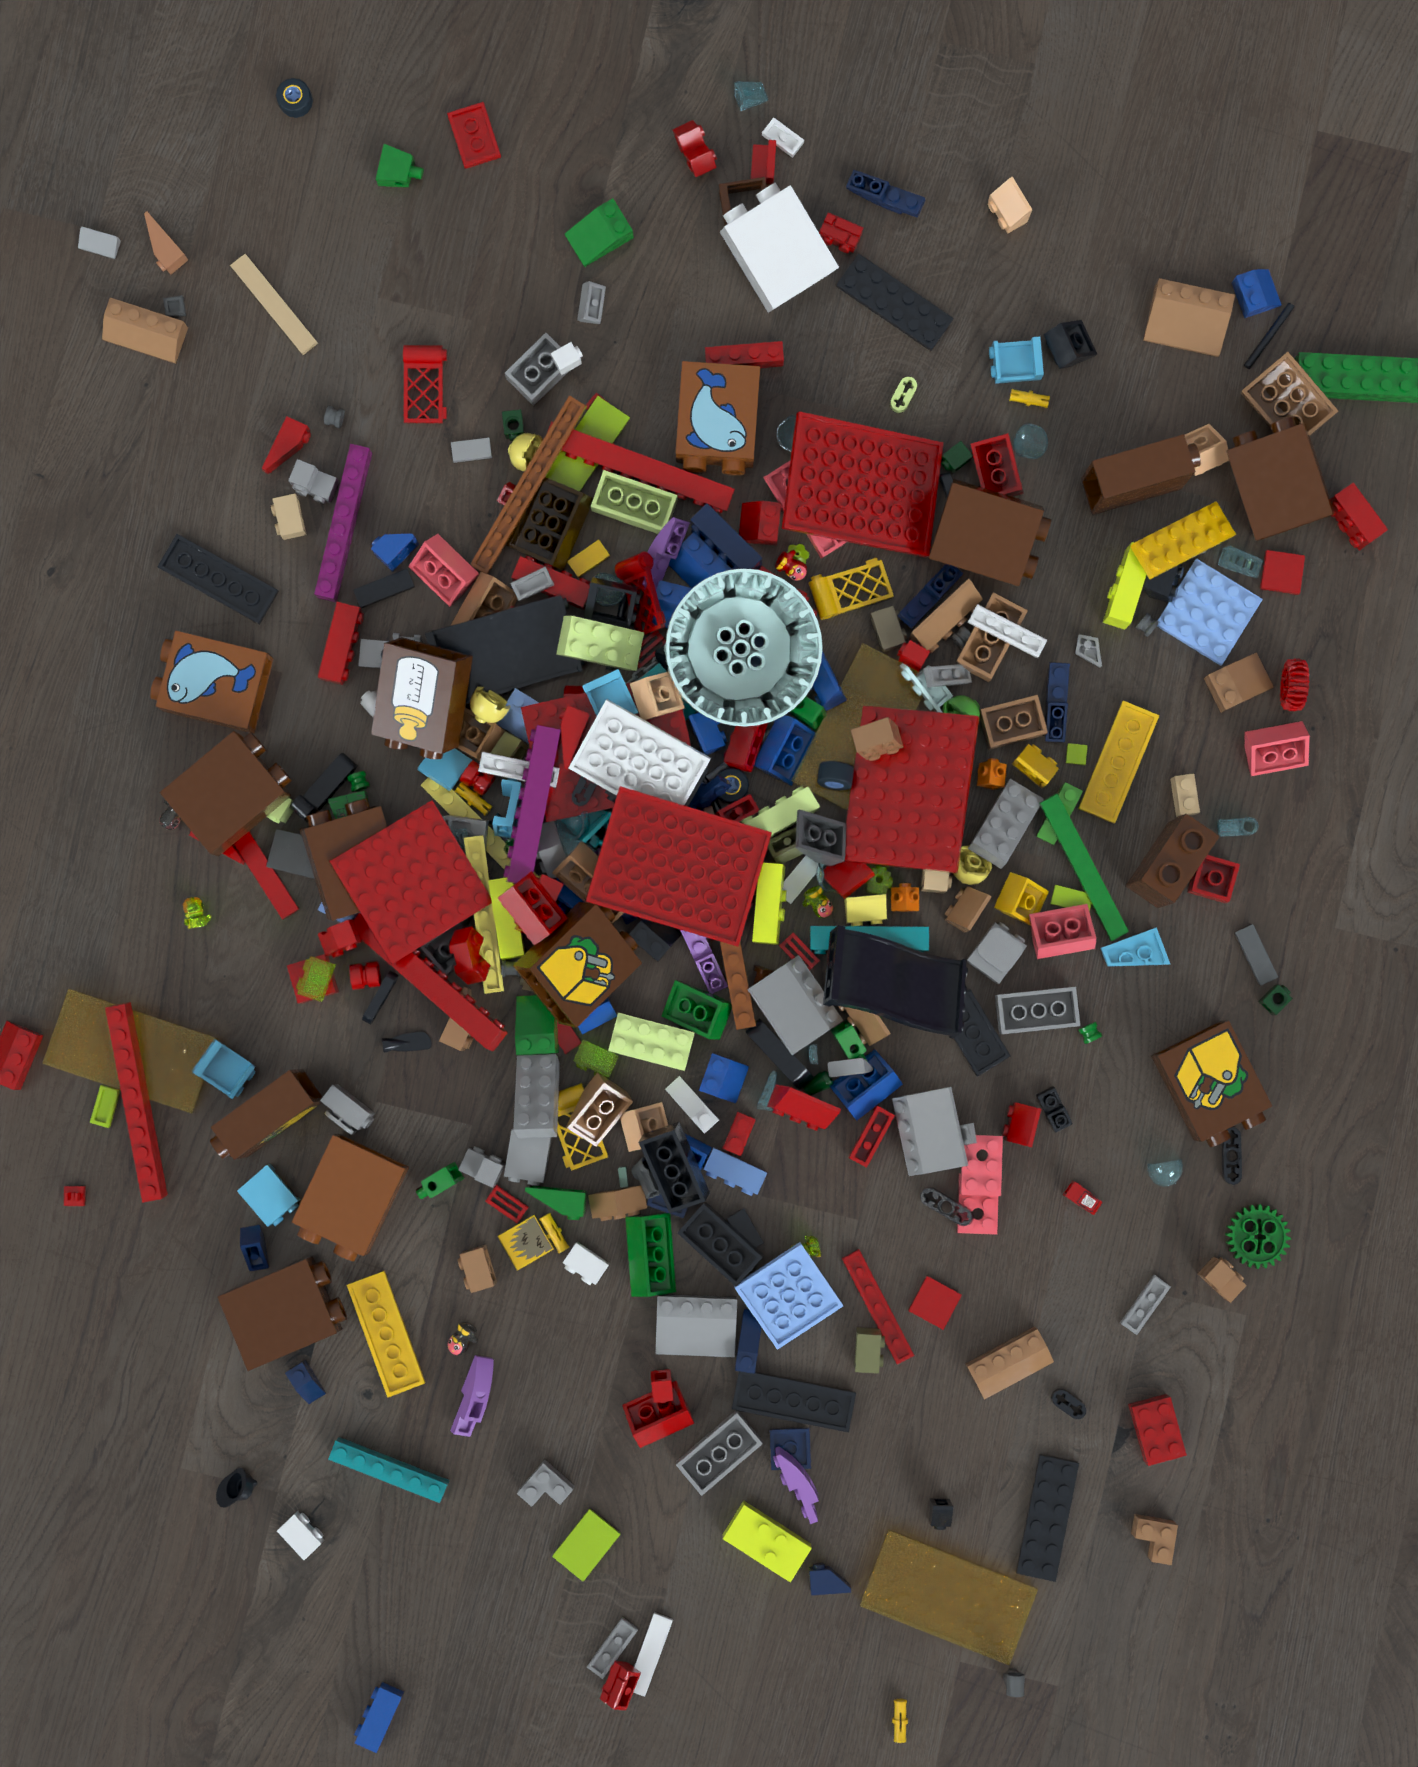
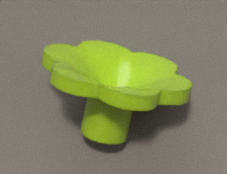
M798 544L797 546L790 545L788 552L791 550L796 551L793 559L806 564L809 552L805 550V546L803 544Z

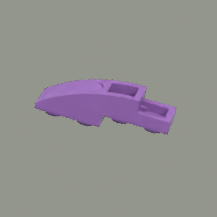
M673 517L661 529L648 550L654 562L651 574L656 590L659 580H663L670 559L677 558L690 524L687 521ZM644 577L642 585L646 587L647 582L646 578Z
M681 930L709 993L713 994L728 987L706 937Z
M475 1355L461 1390L464 1397L450 1430L454 1435L470 1437L476 1422L481 1423L492 1383L494 1361L492 1358Z
M776 1447V1455L773 1458L776 1467H780L782 1470L780 1477L783 1485H787L789 1491H795L797 1500H802L803 1506H801L804 1518L808 1517L810 1524L818 1522L817 1511L813 1503L818 1502L819 1498L813 1481L803 1466L784 1449Z

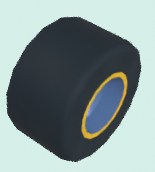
M290 78L283 81L277 88V102L284 114L297 118L309 112L312 107L313 98L305 82L300 79Z
M838 761L822 762L819 765L817 783L827 789L847 790L852 786L854 768L849 764Z
M727 768L718 773L719 776L728 779L732 785L726 790L725 794L718 797L719 800L732 804L747 795L749 788L748 778L742 771L736 768Z

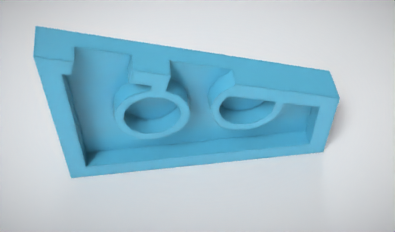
M1157 927L1100 948L1107 967L1170 964Z

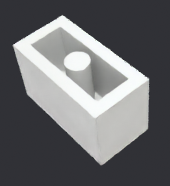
M576 1242L563 1262L566 1265L564 1267L572 1274H575V1272L582 1276L581 1280L588 1285L592 1283L596 1285L610 1264L579 1242Z
M297 1511L277 1532L305 1560L323 1543L324 1539L322 1538V1532L309 1524V1518L304 1513L300 1514Z

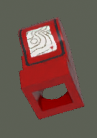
M1073 1180L1062 1194L1092 1215H1095L1103 1203Z

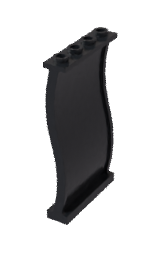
M561 594L425 632L429 645L473 656L466 703H470L472 694L477 687H484V692L488 693L491 690L499 695L515 690V688L518 689L555 677L583 671L582 666L585 665L583 660L556 655L563 618L567 616L566 609H569L566 597L562 598Z
M841 925L836 926L830 931L823 1005L828 1007L835 1005L869 1012L912 1028L948 1035L952 1039L962 1033L964 1028L962 1019L965 1011L964 995L967 990L965 979L968 973L966 959L954 960L930 955L876 935L845 929L846 927Z

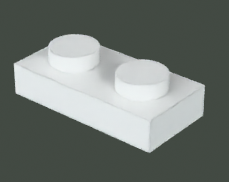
M775 118L770 121L762 132V136L766 139L776 140V146L792 158L804 144V139Z

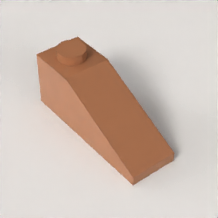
M145 212L144 215L153 252L158 259L156 264L163 272L167 270L171 275L186 263L188 259L148 212Z

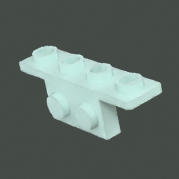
M902 663L900 665L903 670L901 672L902 676L907 681L911 680L914 684L912 688L916 694L924 697L925 701L923 703L930 711L934 710V712L943 713L939 707L953 697L946 686L927 688L924 670L915 676L909 667Z

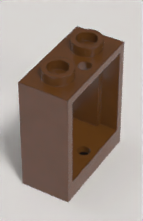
M765 177L719 184L723 215L731 210L728 194L757 189L762 191L770 186L769 183L766 184ZM724 219V226H726V225H728V224H727L726 220Z

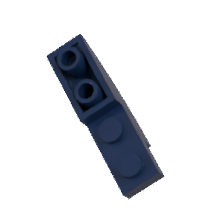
M853 170L846 185L848 190L876 205L898 214L903 212L917 218L926 201L925 197L891 186L888 181L857 170Z
M945 564L897 616L912 629L964 573L955 566Z
M1049 662L1045 724L1048 731L1045 735V741L1065 742L1070 663Z
M717 775L708 784L702 782L688 807L704 811V808L710 806L715 799L726 793V790L732 786L730 781Z

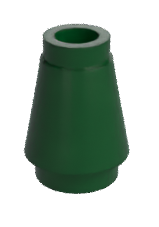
M825 1070L816 1074L803 1088L811 1096L831 1088L830 1086L834 1082Z

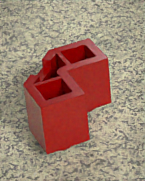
M691 120L672 129L678 147L686 157L687 165L695 177L717 168L715 160H717L713 149H709L705 145L703 140L705 133L701 125H697L694 120Z
M346 920L318 934L325 955L332 956L333 958L344 955L343 951L345 950L349 951L357 948L356 944L362 942L354 920Z
M472 926L455 930L449 944L450 953H454L456 966H454L455 974L467 985L485 981L491 966L479 954L484 937Z

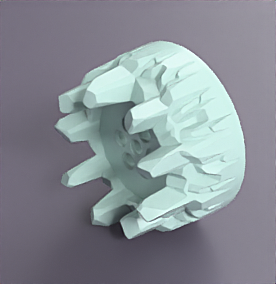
M734 569L717 573L703 580L686 594L678 604L669 622L664 652L668 672L674 682V686L682 698L695 710L720 723L733 726H755L772 722L784 716L805 698L812 688L820 668L822 637L813 609L794 586L768 572L754 569ZM742 623L747 624L749 627V631L745 635L739 632V626ZM727 630L730 633L728 641H723L720 638L721 631ZM757 636L762 637L764 640V644L760 648L754 644V639ZM738 643H742L745 646L743 654H738L735 650V646ZM719 650H724L727 654L724 661H720L717 658ZM753 656L760 658V665L758 667L751 665L750 660ZM736 662L742 666L739 674H735L732 671V665Z

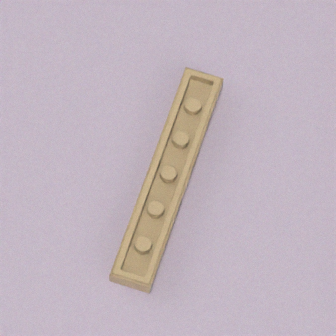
M246 254L230 265L302 355L318 344Z

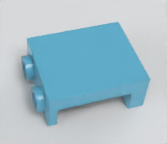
M1032 337L1030 341L1006 343L993 341L992 347H989V357L993 359L991 377L995 378V384L1042 379L1044 372L1040 337Z
M619 669L582 686L596 716L599 714L606 699L633 714L639 713Z
M508 778L507 780L502 779L501 782L503 796L510 797L506 818L494 816L493 819L494 836L510 838L513 826L516 827L518 819H515L516 808L521 805V799H518L520 787H522L521 782Z
M217 1039L213 1040L192 1070L195 1075L201 1077L231 1099L241 1094L244 1089L242 1085L246 1080L250 1081L256 1071L252 1063Z
M271 1164L266 1165L237 1190L267 1227L272 1224L277 1226L284 1220L282 1216L287 1211L292 1213L299 1207L297 1203L301 1200L293 1194L275 1173V1168Z

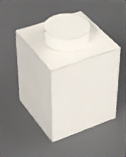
M572 342L551 353L552 360L561 375L582 364L580 357L583 355L578 346L574 347Z

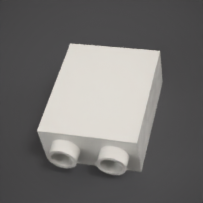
M776 182L756 194L761 204L752 210L747 211L742 203L724 214L723 217L728 225L720 231L768 313L839 268L791 185L780 191Z

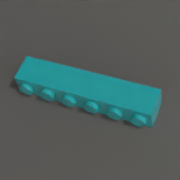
M810 926V950H814V954H826L829 947L830 931L836 926ZM844 926L847 930L876 935L920 952L929 951V927Z
M338 1437L335 1441L328 1459L438 1503L441 1502L449 1483L448 1479L341 1437Z

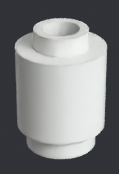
M367 691L361 697L362 701L360 704L374 718L377 692Z

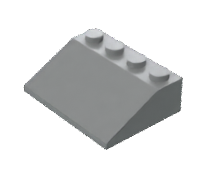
M799 955L747 989L791 1055L843 1021L833 1005L831 1007L823 1005L824 991Z
M951 1087L892 1098L909 1176L968 1166Z
M658 1295L656 1354L735 1357L737 1297Z

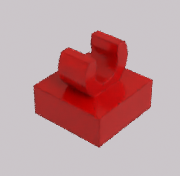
M64 1186V1206H85L86 1186Z

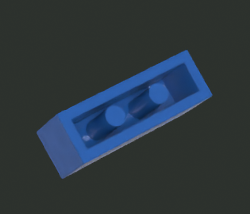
M383 1682L380 1688L375 1687L371 1696L374 1701L371 1706L367 1705L362 1716L366 1719L363 1725L359 1724L354 1736H357L355 1744L377 1753L403 1696V1691Z

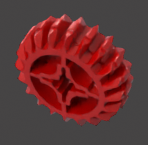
M1298 658L1288 659L1284 664L1280 681V701L1284 710L1300 711L1305 706L1310 682L1309 668L1305 660Z

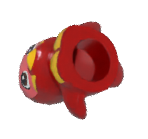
M791 550L788 553L783 551L775 563V568L779 572L784 570L785 574L795 581L802 580L807 574L806 564L793 559L796 553L795 550Z

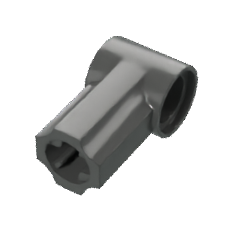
M643 1156L632 1167L631 1172L640 1181L647 1199L658 1196L661 1193L645 1156Z
M1008 1668V1671L1003 1673L1006 1695L1010 1697H1023L1025 1674L1017 1672L1015 1668Z

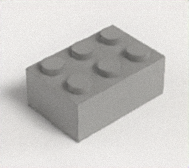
M547 333L505 372L506 379L533 406L568 373L566 372L561 375L552 360L551 353L561 347Z

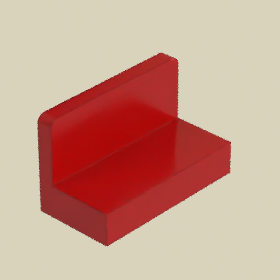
M769 140L768 145H753L751 179L765 177L766 184L774 183L776 140Z

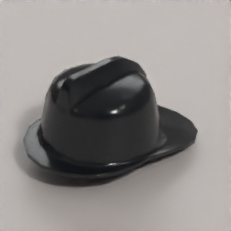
M237 1468L219 1484L216 1492L217 1504L220 1507L226 1508L236 1501L247 1500L251 1496L253 1488L257 1485V1481L251 1475L245 1473L243 1468Z

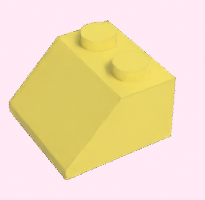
M886 894L851 897L844 900L846 924L851 923V926H863V922L871 921V925L883 924L882 920L887 919Z

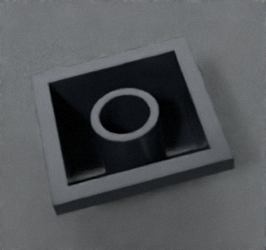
M1082 320L1060 323L1043 334L1059 369L1072 367L1097 355Z
M1179 564L1152 579H1149L1146 575L1143 588L1148 597L1172 602L1173 597L1177 596V582L1183 576L1184 567H1182V564Z
M642 919L629 935L635 940L637 945L659 962L681 937L682 933L680 929Z

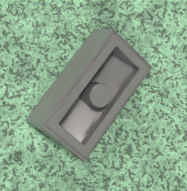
M81 226L78 249L113 259L116 258L121 243L117 236Z
M590 281L583 283L577 321L593 324L601 323L606 286Z
M864 1058L828 1062L829 1077L863 1074L873 1070V1067Z

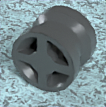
M329 405L325 412L324 424H332L336 428H341L345 410H337Z
M1147 612L1135 628L1142 630L1144 635L1148 637L1160 622L1152 619L1151 615Z
M962 626L959 628L958 633H954L950 637L957 647L963 650L971 633Z

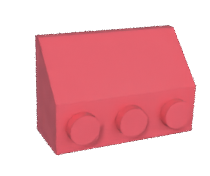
M439 534L423 543L408 566L449 607L471 587L479 575Z
M1300 721L1245 732V752L1250 775L1256 776L1309 766L1310 735L1304 723Z
M1087 904L1029 914L1032 941L1037 959L1095 949L1097 938Z

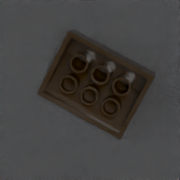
M545 477L506 546L564 570L590 510L593 498Z

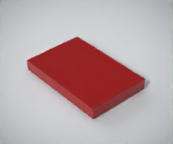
M484 102L447 113L465 169L501 158Z

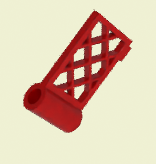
M443 345L403 346L404 423H443V419H447V407H443V363L447 361V349H443ZM408 369H417L421 375L413 382L408 377ZM431 369H439V376L432 382L426 374ZM423 377L431 383L424 391L416 385ZM415 386L421 394L412 401L408 397V392ZM433 386L439 391V396L434 401L426 395ZM423 396L431 403L424 411L416 405ZM415 406L421 414L416 419H408V411ZM434 406L438 410V419H430L425 413Z
M641 552L615 565L616 576L623 580V584L631 585L630 583H633L638 587L637 593H640V590L644 592L643 599L640 598L639 604H641L639 611L636 605L634 607V612H637L634 624L635 630L644 632V635L665 628L664 623H666L651 574V569L654 565L653 558L648 552ZM644 577L646 578L647 582L646 587L642 585ZM626 593L628 604L630 605L632 594ZM649 597L651 598L652 602L651 606L647 604ZM645 609L649 611L647 618L644 616ZM654 616L656 617L657 626L652 623ZM642 621L646 623L644 631L642 630L641 626Z

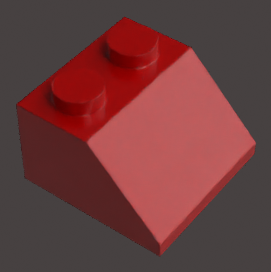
M769 501L742 503L739 535L747 543L777 546L781 503Z
M1013 1102V1106L1009 1105L1007 1117H1010L1008 1125H1004L1002 1136H1005L1004 1140L1032 1147L1041 1109Z

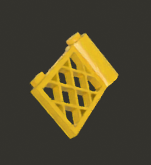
M877 558L865 561L866 565L827 577H822V574L811 577L812 581L809 582V586L820 619L825 620L841 613L893 598L894 595L882 560L878 561ZM879 566L881 572L879 579L868 574L871 568ZM859 573L864 576L860 585L850 580L852 574ZM866 577L876 582L872 591L862 586ZM840 578L846 581L842 591L834 587L832 580ZM848 583L858 588L854 597L844 592ZM878 584L886 587L887 595L880 596L874 593ZM860 589L870 594L867 601L863 602L856 598ZM842 595L852 600L848 607L841 608L839 600Z
M582 1083L559 1091L558 1117L562 1115L571 1117L568 1113L574 1111L584 1091ZM558 1123L557 1133L565 1152V1156H562L566 1168L570 1167L572 1171L608 1158L603 1140L598 1144L603 1154L597 1157L588 1154L592 1146L591 1143L586 1152L576 1148L581 1138L580 1136H578L574 1146L567 1144L564 1139L567 1132L578 1135ZM574 1150L585 1155L582 1162L573 1164L571 1156Z

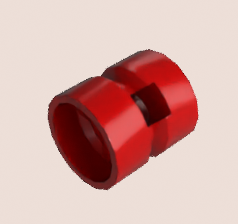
M473 760L464 770L459 781L468 787L473 786V790L483 796L493 784L496 775L478 772L479 763Z
M378 961L367 962L365 966L361 963L349 966L353 990L364 989L366 985L370 988L380 987L381 973Z

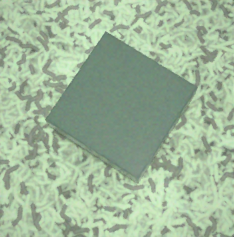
M626 1166L619 1167L620 1187H628Z

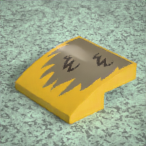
M535 1215L497 1236L517 1271L554 1249Z

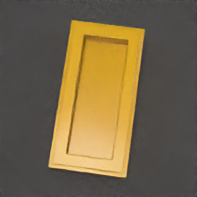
M597 540L568 560L567 563L576 576L580 578L609 558L610 555L600 540Z

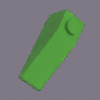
M1065 782L1062 784L1058 795L1070 817L1083 791ZM1046 817L1036 837L1054 845L1057 837Z

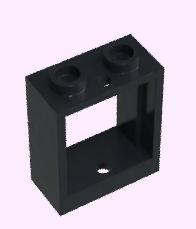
M592 577L584 619L630 629L631 623L635 624L637 612H634L635 605L639 606L641 594L637 593L638 587ZM599 587L632 594L627 618L594 611Z

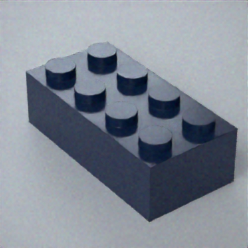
M708 504L703 506L690 519L691 533L695 532L733 570H758L762 566L763 558Z

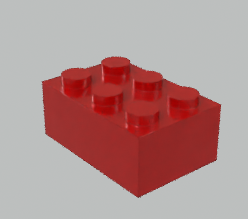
M1354 482L1330 499L1335 513L1331 516L1335 517L1340 530L1344 533L1346 532L1350 538L1351 545L1359 551L1388 530Z
M1164 1394L1128 1404L1143 1460L1148 1466L1187 1456L1169 1395Z

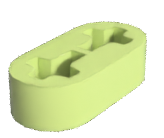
M905 377L899 383L890 403V407L894 412L902 413L908 407L917 388V382L914 378ZM910 382L913 389L909 388L907 393H904L905 385L903 384ZM902 396L904 397L902 401V404L904 406L900 405L898 408L896 407V402L894 401H899L900 397Z

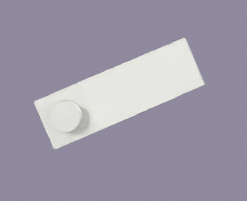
M680 1076L665 1089L704 1134L719 1121L715 1114Z

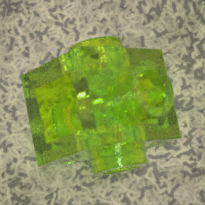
M882 866L871 868L875 876L866 882L865 892L876 895L886 894L887 888L891 889L893 878L890 877L891 872H887V868ZM876 877H879L882 882L877 883Z

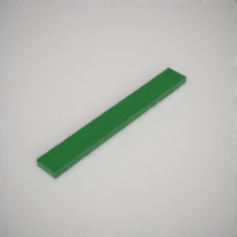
M1054 794L1039 802L1110 941L1128 933L1129 931L1059 795Z

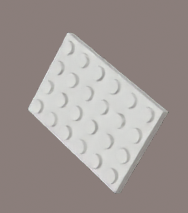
M606 699L571 762L569 769L616 796L619 786L685 805L711 758Z

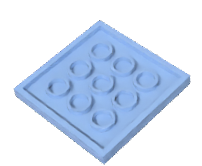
M1196 558L1178 586L1177 596L1173 597L1172 602H1168L1158 618L1160 623L1157 627L1221 666L1263 599Z
M801 1242L744 1278L736 1287L734 1286L777 1350L843 1307L842 1302Z

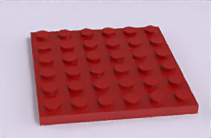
M433 800L329 861L391 964L492 903L489 893Z

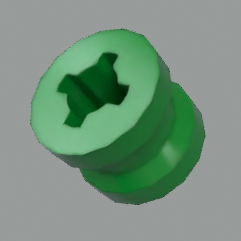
M365 771L347 776V780L352 785V792L370 787V783L365 778Z
M1096 1022L1078 1029L1079 1033L1084 1037L1083 1041L1085 1044L1103 1036L1098 1031Z

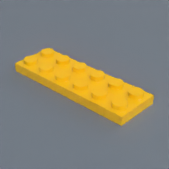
M1216 501L1130 545L1148 578L1152 579L1232 538L1236 533Z
M1122 701L1078 809L1113 824L1116 823L1159 715Z
M385 1270L348 1284V1291L387 1398L425 1384L424 1376Z

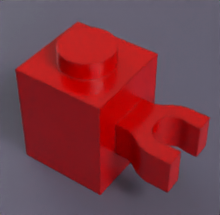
M671 1370L651 1371L654 1403L674 1401Z

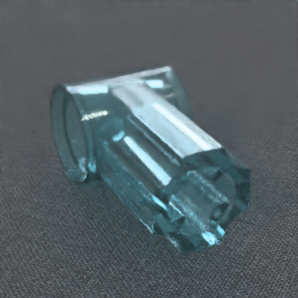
M1252 817L1218 820V835L1220 837L1251 836L1257 832L1259 825L1257 820ZM1245 822L1252 823L1253 830L1251 832H1247L1244 829Z

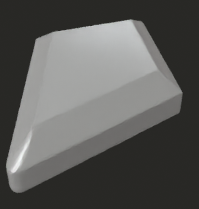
M1079 634L1075 654L1099 668L1102 667L1098 638Z

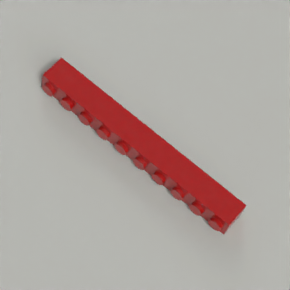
M574 429L562 448V451L566 452L565 456L576 460L577 456L584 459L583 463L595 466V463L603 466L602 470L613 473V470L621 472L620 476L629 479L635 477L639 479L638 482L646 485L651 483L657 485L658 489L676 492L675 495L678 498L686 500V497L694 499V504L704 506L706 503L711 505L719 513H722L723 510H728L735 491L734 488Z
M359 913L356 916L354 923L361 940L483 1047L490 1051H494L508 1034L503 1029L505 1025L496 1018L493 1020L489 1016L491 1013L483 1006L479 1008L475 1004L477 1001L469 994L465 996L461 992L462 988L457 983H450L447 980L449 976L441 970L437 971L434 969L435 964L428 958L423 959L419 956L421 952L418 949L391 964L362 915Z
M131 1002L106 1007L105 1010L142 1202L160 1200L168 1194Z

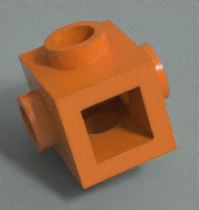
M993 758L979 763L977 786L991 790L1004 788L1007 764L1000 763L998 759Z
M900 883L899 887H892L891 911H919V888L911 887V883Z

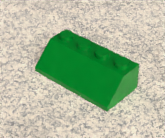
M670 1213L625 1217L631 1297H651L676 1292Z

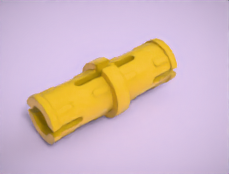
M1011 389V396L1009 398V401L1025 403L1026 406L1036 405L1048 408V401L1050 400V396L1035 394L1030 390L1025 392Z
M461 782L459 784L460 788L457 787L455 793L468 801L467 804L469 806L473 805L486 816L488 814L487 810L490 811L493 806L483 800L480 794L473 792Z
M551 1213L539 1218L548 1233V1239L551 1238L558 1253L568 1249L569 1245L561 1234L562 1229L558 1228Z
M894 1699L895 1708L894 1717L892 1718L894 1742L905 1743L906 1724H908V1718H906L907 1700Z

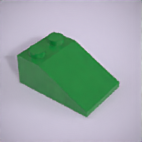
M613 198L594 209L564 234L584 267L634 238L632 228Z
M675 980L662 1017L707 1039L720 1040L732 1010V1004L730 1001Z
M537 995L517 996L515 1025L516 1055L559 1053L557 1020Z
M532 1185L525 1187V1192L560 1214L567 1215V1219L579 1220L580 1217L585 1215L586 1190Z

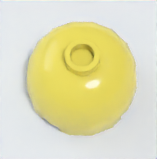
M524 433L517 436L509 445L508 453L511 463L518 470L525 472L543 441L540 435Z
M477 687L470 699V708L474 715H476L475 719L483 724L485 722L496 723L502 720L510 709V705L506 706L507 701L491 690L487 693L483 691L484 687Z
M962 846L958 873L953 874L964 884H979L990 873L992 863L969 850V846Z

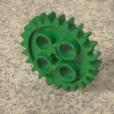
M1250 1204L1249 1211L1242 1207V1214L1235 1212L1238 1217L1237 1219L1230 1218L1233 1226L1227 1225V1228L1231 1229V1232L1225 1233L1226 1236L1231 1237L1230 1240L1226 1241V1244L1232 1245L1229 1251H1236L1233 1257L1235 1259L1241 1257L1239 1262L1241 1264L1247 1261V1267L1251 1268L1254 1263L1256 1269H1259L1260 1264L1266 1269L1268 1262L1274 1266V1259L1281 1261L1280 1253L1283 1255L1287 1254L1283 1250L1284 1247L1290 1248L1285 1243L1286 1240H1291V1237L1286 1236V1233L1291 1230L1284 1228L1288 1222L1280 1221L1283 1215L1275 1216L1277 1210L1273 1209L1270 1211V1206L1267 1205L1263 1210L1261 1204H1257L1256 1209ZM1258 1219H1260L1259 1228H1258V1223H1257V1220H1258ZM1247 1221H1252L1253 1228L1250 1231H1246L1244 1227ZM1267 1222H1271L1273 1225L1270 1232H1266L1264 1229ZM1258 1233L1262 1234V1238H1254V1236L1258 1235ZM1250 1240L1252 1248L1249 1251H1245L1244 1243ZM1266 1242L1272 1244L1269 1252H1265L1263 1248ZM1257 1247L1259 1248V1254H1256Z

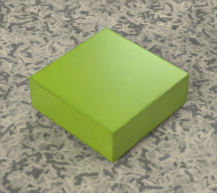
M1068 743L1065 763L1086 765L1087 745Z

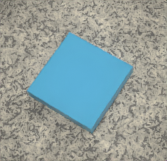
M452 749L443 753L442 759L425 758L417 770L448 791H451L472 759L457 749Z

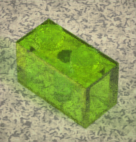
M310 956V959H306L303 966L304 976L299 979L296 989H298L297 994L323 1002L336 964Z
M583 1039L573 1061L577 1063L576 1067L587 1071L589 1068L595 1071L594 1075L598 1072L604 1077H610L619 1055Z

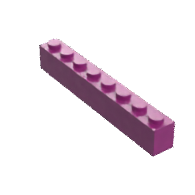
M350 444L314 593L319 599L337 603L372 457V452L367 447Z
M537 725L535 730H531L529 741H533L532 748L527 750L526 760L529 761L528 768H524L522 780H525L524 788L520 787L518 799H521V806L516 808L515 819H518L517 826H513L511 838H514L513 846H509L507 857L510 858L509 866L505 865L503 877H507L506 882L515 884L529 872H534L561 731L559 729Z

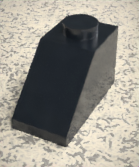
M930 1498V1525L934 1526L936 1530H945L946 1527H951L953 1505L950 1499Z

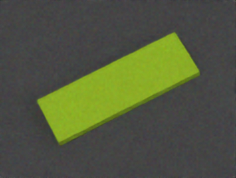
M597 396L575 430L613 444L630 420V417ZM561 450L546 478L581 491L599 464L595 463V466L583 463V458L578 456L576 460L565 456L566 452Z

